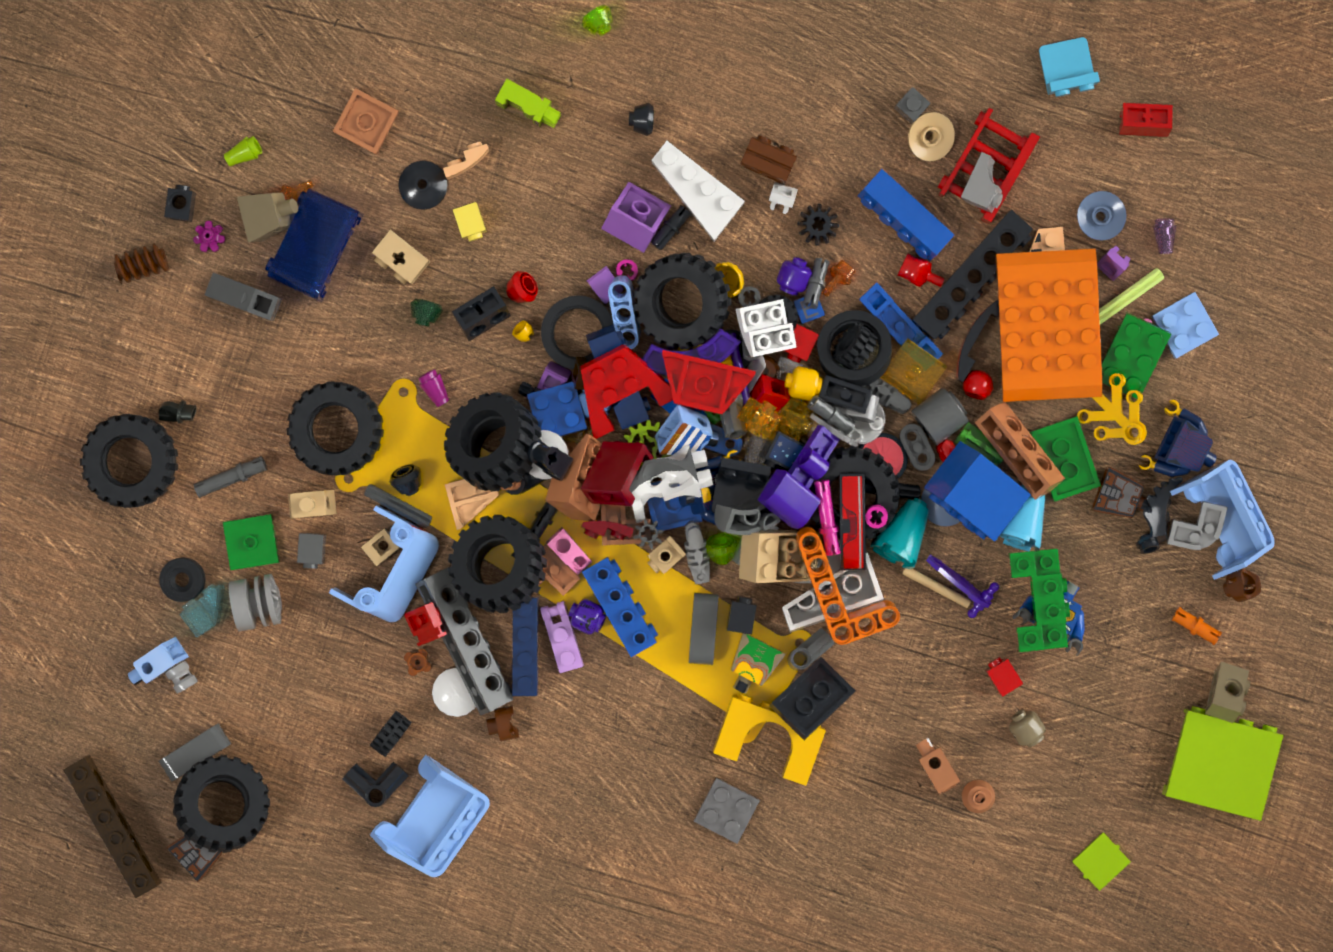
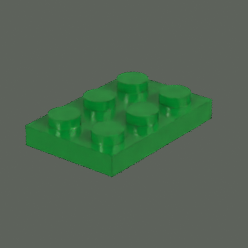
M1126 312L1102 360V383L1111 387L1109 384L1110 376L1114 373H1120L1126 378V383L1122 387L1123 393L1127 394L1131 390H1138L1143 393L1172 335L1171 332ZM1117 376L1114 379V383L1119 385L1121 380ZM1133 393L1131 397L1138 399L1137 394Z
M1078 416L1030 432L1065 477L1050 492L1053 502L1101 486Z

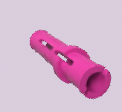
M815 481L816 496L821 499L818 505L821 522L819 532L823 535L826 556H831L833 553L837 555L841 553L837 536L839 526L835 523L830 481Z

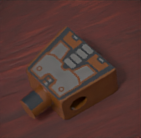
M1106 467L1091 511L1133 518L1136 510L1143 512L1144 508L1149 507L1147 498L1141 496L1144 485L1112 467Z
M221 822L216 824V826L225 827ZM184 836L167 847L171 854L197 882L205 877L223 853L222 851H216V853L208 852V849L203 847L199 849L195 847L193 841H188Z

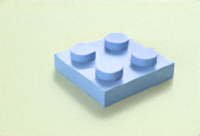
M1196 292L1151 316L1156 326L1171 332L1172 335L1167 346L1175 359L1219 335Z

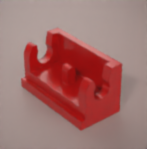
M1123 103L1120 111L1121 125L1119 127V135L1168 137L1172 130L1173 105Z

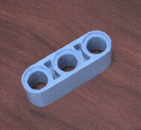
M620 275L612 280L608 289L610 307L616 332L621 330L622 335L624 332H631L634 335L635 339L632 341L624 338L625 345L633 349L637 346L641 337L640 325L636 320L638 312L633 309V303H636V300L633 297L632 281L628 277ZM617 284L624 285L627 292L620 294L615 290L614 286ZM619 309H628L631 313V316H621L619 313Z

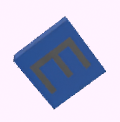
M804 297L793 301L802 324L825 316L820 301L818 302L817 309H810L811 302L808 304V307L803 306Z

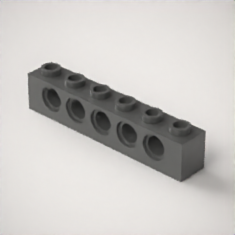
M448 568L419 581L415 585L425 605L433 602L434 606L439 610L442 625H440L441 630L447 633L442 639L481 716L514 700L511 695L512 690L501 674L499 663L494 660L490 652L488 641L483 638L479 630L477 619L472 616L468 608V601L454 588L452 584L454 578L449 576ZM442 591L447 595V602L442 598ZM453 613L458 617V624L453 620ZM464 635L469 639V646L464 642ZM475 657L480 661V668L474 662ZM486 679L491 684V690L486 687Z

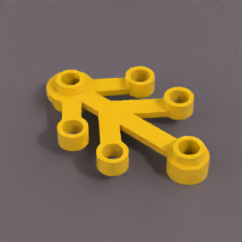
M1114 373L1109 378V384L1112 389V402L1103 393L1102 397H1092L1105 411L1082 409L1077 413V416L1082 424H1089L1092 421H1116L1122 427L1109 429L1106 426L1096 427L1094 437L1099 441H1105L1109 438H1124L1127 443L1138 445L1145 440L1147 435L1145 425L1139 421V404L1143 400V395L1138 390H1131L1127 393L1126 400L1129 403L1128 419L1123 414L1122 387L1126 383V378L1123 374ZM1117 376L1121 380L1119 385L1114 383V379ZM1133 393H1136L1138 396L1136 402L1131 400ZM1084 412L1088 414V419L1086 421L1082 419V414ZM1134 428L1138 429L1139 433L1137 437H1134L1132 435V430ZM1101 429L1105 431V436L1103 438L1099 436V431Z

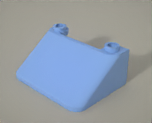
M425 754L418 766L419 774L427 780L396 826L387 821H382L373 829L370 836L386 853L431 877H437L445 872L489 808V799L478 789Z

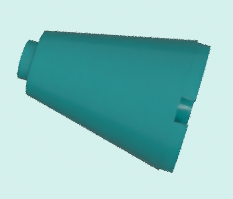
M917 498L907 500L895 514L892 522L887 525V528L882 533L880 532L872 541L870 547H874L873 551L893 564L896 561L903 562V568L913 569L917 563L929 515V509L926 508L927 504Z

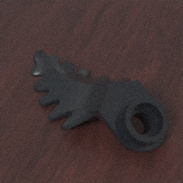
M1182 477L1170 478L1169 482L1162 481L1161 487L1155 486L1153 488L1155 495L1147 496L1149 507L1143 509V516L1149 525L1150 533L1140 536L1139 541L1136 542V547L1140 549L1142 554L1157 551L1160 548L1159 544L1168 539L1167 527L1170 516L1167 509L1171 504L1170 497L1172 495L1170 491L1183 482Z

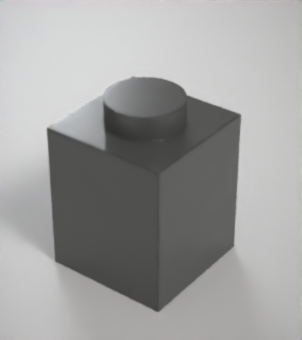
M912 87L896 104L894 109L912 124L931 103Z
M299 533L297 563H303V568L318 569V564H324L326 534Z

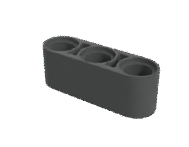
M694 592L689 650L690 664L713 665L719 594Z
M218 723L158 762L172 782L189 771L198 761L202 762L205 758L215 755L229 746L231 742Z

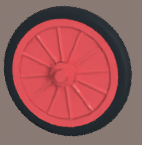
M881 433L872 442L860 444L858 448L864 449L866 447L872 449L871 452L877 455L879 453L882 455L884 461L891 464L893 472L897 475L898 479L902 476L907 467L908 456L897 437L888 433Z

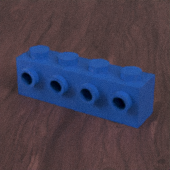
M883 169L857 195L866 208L876 212L881 222L891 226L897 232L898 237L906 243L909 242L915 248L916 253L923 259L931 261L954 236L945 225Z
M606 557L582 571L630 657H633L657 643L655 637L658 636V633L652 623L646 624L642 617L646 613L640 602L634 603L630 595L634 592L628 581L622 582L618 573L622 571L615 559L610 561Z

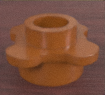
M425 649L405 654L404 660L407 662L408 673L411 676L417 675L418 672H429L431 670V664L427 660L428 652ZM416 660L420 661L419 665L415 663Z

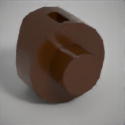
M1243 568L1226 576L1223 589L1228 597H1233L1237 602H1244L1261 593V582L1259 576Z
M513 705L495 709V718L486 719L489 735L499 734L501 742L519 738L518 729L510 722L514 714Z

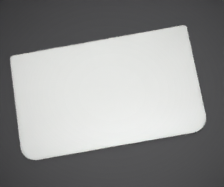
M759 355L756 360L751 361L746 368L756 371V375L747 385L749 393L765 369L766 363L763 355Z

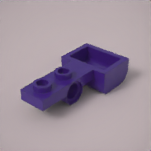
M817 425L789 471L776 469L757 500L791 528L799 529L803 527L821 502V499L811 492L809 488L814 480L820 479L829 468L827 459L836 447L839 439L824 426Z

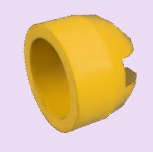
M523 320L515 326L512 335L521 342L530 341L529 336L534 335V329L528 322Z

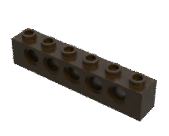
M89 755L63 769L134 897L138 898L162 883L91 756Z

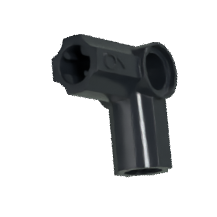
M393 761L380 777L375 780L356 763L342 780L356 791L368 805L380 807L387 802L409 775ZM374 789L381 790L383 798L379 803H374L370 798V793Z

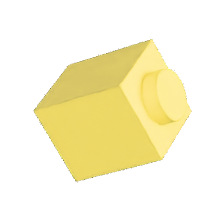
M476 202L453 209L463 239L468 238L469 242L483 238L482 233L487 231Z

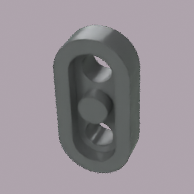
M916 424L904 426L900 431L899 439L912 466L921 471L930 469L934 465L935 454L923 429ZM911 431L916 434L914 441H909L907 438V434ZM925 454L927 457L926 462L920 463L918 456Z

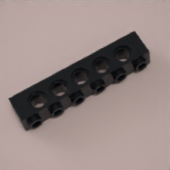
M1011 209L913 318L912 322L932 340H935L937 337L942 339L951 329L948 324L953 319L958 321L967 310L964 306L970 300L974 303L983 293L981 287L986 282L991 284L997 278L996 263L988 265L984 261L985 253L992 252L995 255L1013 253L1019 245L1023 248L1032 238L1029 233L1033 228ZM1002 234L1011 235L1013 243L1010 247L1001 244L1000 237ZM970 270H975L980 274V281L974 284L968 280V272ZM958 288L963 291L964 298L961 302H956L952 299L951 292L953 289ZM937 307H944L947 310L948 316L945 320L936 318L935 310Z

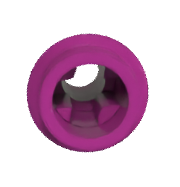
M435 369L418 378L419 386L435 403L436 407L449 401L440 373L437 374Z

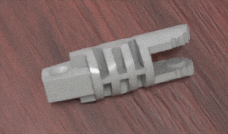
M690 520L685 526L687 541L684 543L688 567L695 584L707 583L710 581V561L706 539L703 538L699 525Z

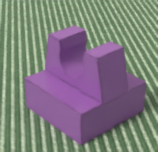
M1117 246L1111 248L1097 262V267L1112 281L1127 269L1130 261L1128 256L1123 259L1117 254L1119 251Z

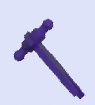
M931 554L928 556L926 561L936 571H939L957 588L968 595V598L974 601L973 608L967 612L969 618H975L979 611H983L985 607L988 608L992 604L993 594L1000 587L997 582L991 583L988 590L980 592L973 584L942 563L941 560Z

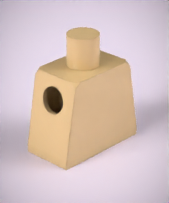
M334 490L288 494L290 518L337 514Z

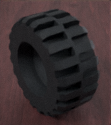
M684 252L663 257L655 261L654 264L649 265L644 270V275L639 277L637 281L639 286L634 289L633 297L637 298L636 303H633V309L639 313V317L636 318L638 324L643 323L646 328L643 332L647 336H654V342L658 344L665 343L668 348L672 349L676 347L688 349L711 339L719 329H722L724 326L723 322L728 319L730 313L727 311L728 306L731 305V297H728L727 294L730 291V287L722 279L725 277L723 272H718L715 269L716 264L711 260L707 262L701 255H691V253ZM672 279H688L696 285L701 293L702 311L700 316L693 322L679 323L673 320L664 309L662 303L663 289Z
M334 381L317 384L312 389L304 391L301 394L302 397L294 402L292 413H289L287 419L289 421V428H286L287 435L290 438L289 445L295 451L297 459L302 461L309 469L325 475L351 474L364 468L366 463L372 461L375 452L379 451L381 446L380 440L384 433L382 429V415L379 414L377 404L373 402L366 392L358 387ZM329 406L347 408L353 413L358 423V434L354 443L349 448L340 452H330L323 449L313 436V422L320 411Z
M493 392L489 395L485 393L479 395L478 399L475 397L470 399L465 407L462 405L457 410L459 413L451 418V426L446 429L445 437H447V440L444 441L446 460L450 463V467L454 472L480 490L499 491L501 487L504 489L513 486V482L518 483L524 479L522 476L526 472L529 473L533 468L531 466L533 463L528 459V449L533 442H542L539 439L542 433L541 428L538 426V421L528 409L507 394L502 395L501 393ZM506 426L505 436L500 446L493 453L480 458L481 447L488 435L494 430Z
M122 414L109 417L108 420L98 423L94 431L89 432L86 437L88 440L81 448L83 458H80V466H83L84 471L81 474L83 480H87L89 490L95 492L98 495L97 498L101 501H106L115 507H141L157 501L158 497L163 496L168 491V486L173 484L175 477H173L174 473L178 471V464L176 463L178 452L177 449H174L172 437L155 420L141 415ZM124 438H135L143 442L148 447L152 458L151 469L148 475L135 484H124L117 481L110 474L107 465L109 450L113 444Z
M850 446V448L845 449L840 447L832 452L827 459L829 468L825 475L818 480H814L809 490L816 495L815 481L829 480V485L831 486L840 473H865V476L870 479L875 488L876 498L873 505L883 506L888 513L887 522L881 528H872L865 520V539H873L876 537V534L882 533L895 517L900 497L897 475L894 474L891 464L886 463L884 457L879 453L876 455L871 452L872 449L866 447L860 449L858 446ZM817 507L810 519L816 522V527L819 529L821 528V522ZM833 507L835 523L839 526L837 536L840 539V512ZM877 510L872 511L871 520L873 522L877 520V523L881 522L883 513L881 511L877 513Z
M487 515L481 517V522L479 523L475 520L468 524L470 528L466 531L462 529L458 534L460 539L458 542L454 541L451 546L454 552L449 554L448 562L452 564V567L448 568L449 576L454 578L452 580L454 588L459 591V594L464 599L487 612L507 613L509 608L514 611L520 609V603L528 604L532 600L530 596L533 592L538 593L541 589L538 586L540 580H545L546 573L543 572V568L547 567V559L542 556L546 553L544 546L540 544V539L536 534L509 516L505 518L502 515H494L492 519ZM498 545H512L515 561L509 575L496 584L486 585L483 583L481 564L486 554Z
M220 755L218 758L211 756L205 758L202 762L198 761L183 775L174 795L173 815L177 819L176 825L178 829L184 832V837L188 841L191 840L195 843V847L202 849V847L206 848L208 852L216 853V851L227 853L233 849L238 850L248 842H251L263 827L269 814L270 798L267 795L269 790L267 784L264 785L262 782L263 776L260 772L256 773L253 770L254 766L249 762L246 765L240 762L241 758L235 756L233 759L227 758V755ZM224 782L231 784L240 791L245 805L243 814L237 822L222 827L213 825L202 817L198 808V799L202 790L209 784Z

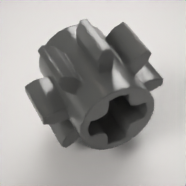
M644 519V526H635L636 530L639 531V535H635L633 538L634 540H641V549L645 545H649L650 549L653 550V544L656 542L662 544L658 535L663 534L664 531L656 529L657 521L650 525ZM646 529H650L651 533H656L652 535V540L647 541L646 537H642Z

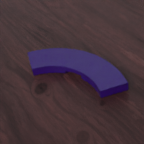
M719 329L708 342L695 349L670 352L722 363L736 350L741 341L724 330ZM651 344L642 360L655 373L667 376L662 351L665 349Z

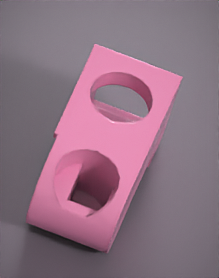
M563 527L546 541L547 545L577 575L592 562Z

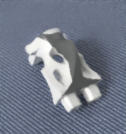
M690 445L669 457L644 461L629 488L635 497L632 506L636 523L644 521V505L651 497H663L664 501L683 495L702 497L700 489L713 485L710 469L696 472L697 468L708 466L705 450L691 452ZM656 477L662 479L658 485H651L652 479Z

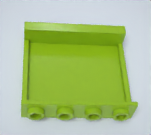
M1192 706L1191 710L1184 709L1183 712L1186 714L1168 783L1167 785L1164 784L1162 794L1167 797L1261 821L1283 735L1277 733L1278 728L1264 724L1262 729L1253 727L1254 722L1239 718V722L1231 723L1205 714L1206 709Z

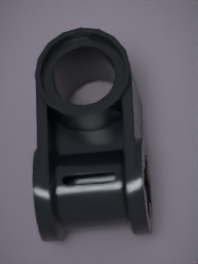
M540 441L533 442L528 449V459L541 468L544 473L559 481L563 480L574 460L558 448L549 447Z

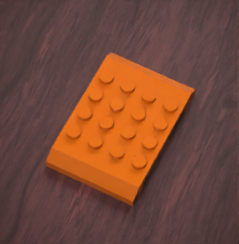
M1096 249L996 254L1002 401L1102 397Z

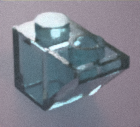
M211 584L202 591L203 597L197 601L193 598L182 606L184 611L179 615L196 638L201 637L220 622L225 589L222 584L217 586Z

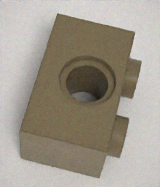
M1220 662L1213 673L1205 714L1231 723L1239 715L1242 716L1246 708V702L1243 701L1244 694L1248 693L1251 681L1247 680L1249 670Z

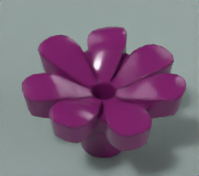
M208 220L205 222L204 228L201 225L195 228L199 235L193 237V242L195 244L201 243L200 251L207 252L208 248H211L212 252L219 251L218 243L223 244L226 240L225 236L220 235L223 231L221 225L213 227V222Z

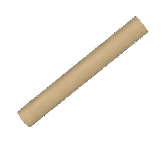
M905 568L902 573L904 576L965 608H968L971 603V599L914 569Z

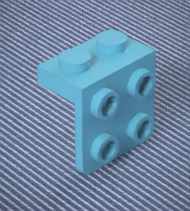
M1076 38L1044 45L1039 48V56L1048 95L1055 94L1056 97L1069 95L1070 90L1079 89L1080 92L1094 89V85L1100 82L1098 72L1093 70L1086 38Z

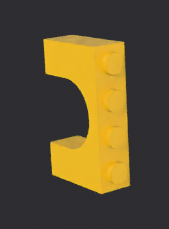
M740 693L738 697L732 696L716 739L713 753L737 761L744 739L752 727L763 722L777 723L788 731L791 739V749L782 772V777L806 786L826 732L825 728L820 726L804 741L770 707L769 703L762 702L761 705L752 703L753 698Z

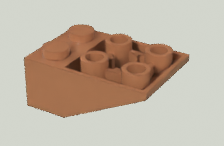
M586 434L569 455L574 460L563 480L551 479L545 499L546 502L571 520L595 521L600 509V504H592L581 490V486L602 445L590 434Z

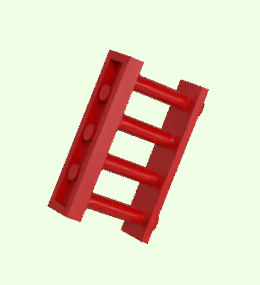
M988 108L985 113L983 111L979 113L974 122L977 125L975 132L949 177L944 175L937 187L941 189L938 194L940 197H943L948 190L961 198L964 188L952 181L959 169L969 175L972 174L975 166L964 161L971 148L980 153L983 152L990 155L997 163L1003 165L1004 169L1008 172L1004 179L993 177L994 184L998 185L1002 190L1003 198L999 207L994 208L992 213L983 209L980 210L983 213L980 220L987 224L993 221L1040 139V136L1033 132L1028 137L1025 135L1021 137L989 118L993 112L991 108ZM983 127L1017 145V149L1020 150L1017 157L1009 158L977 140Z

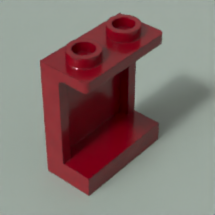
M603 441L581 486V490L592 504L632 506L635 497L629 488L641 463L652 460L653 456L646 445L640 442Z

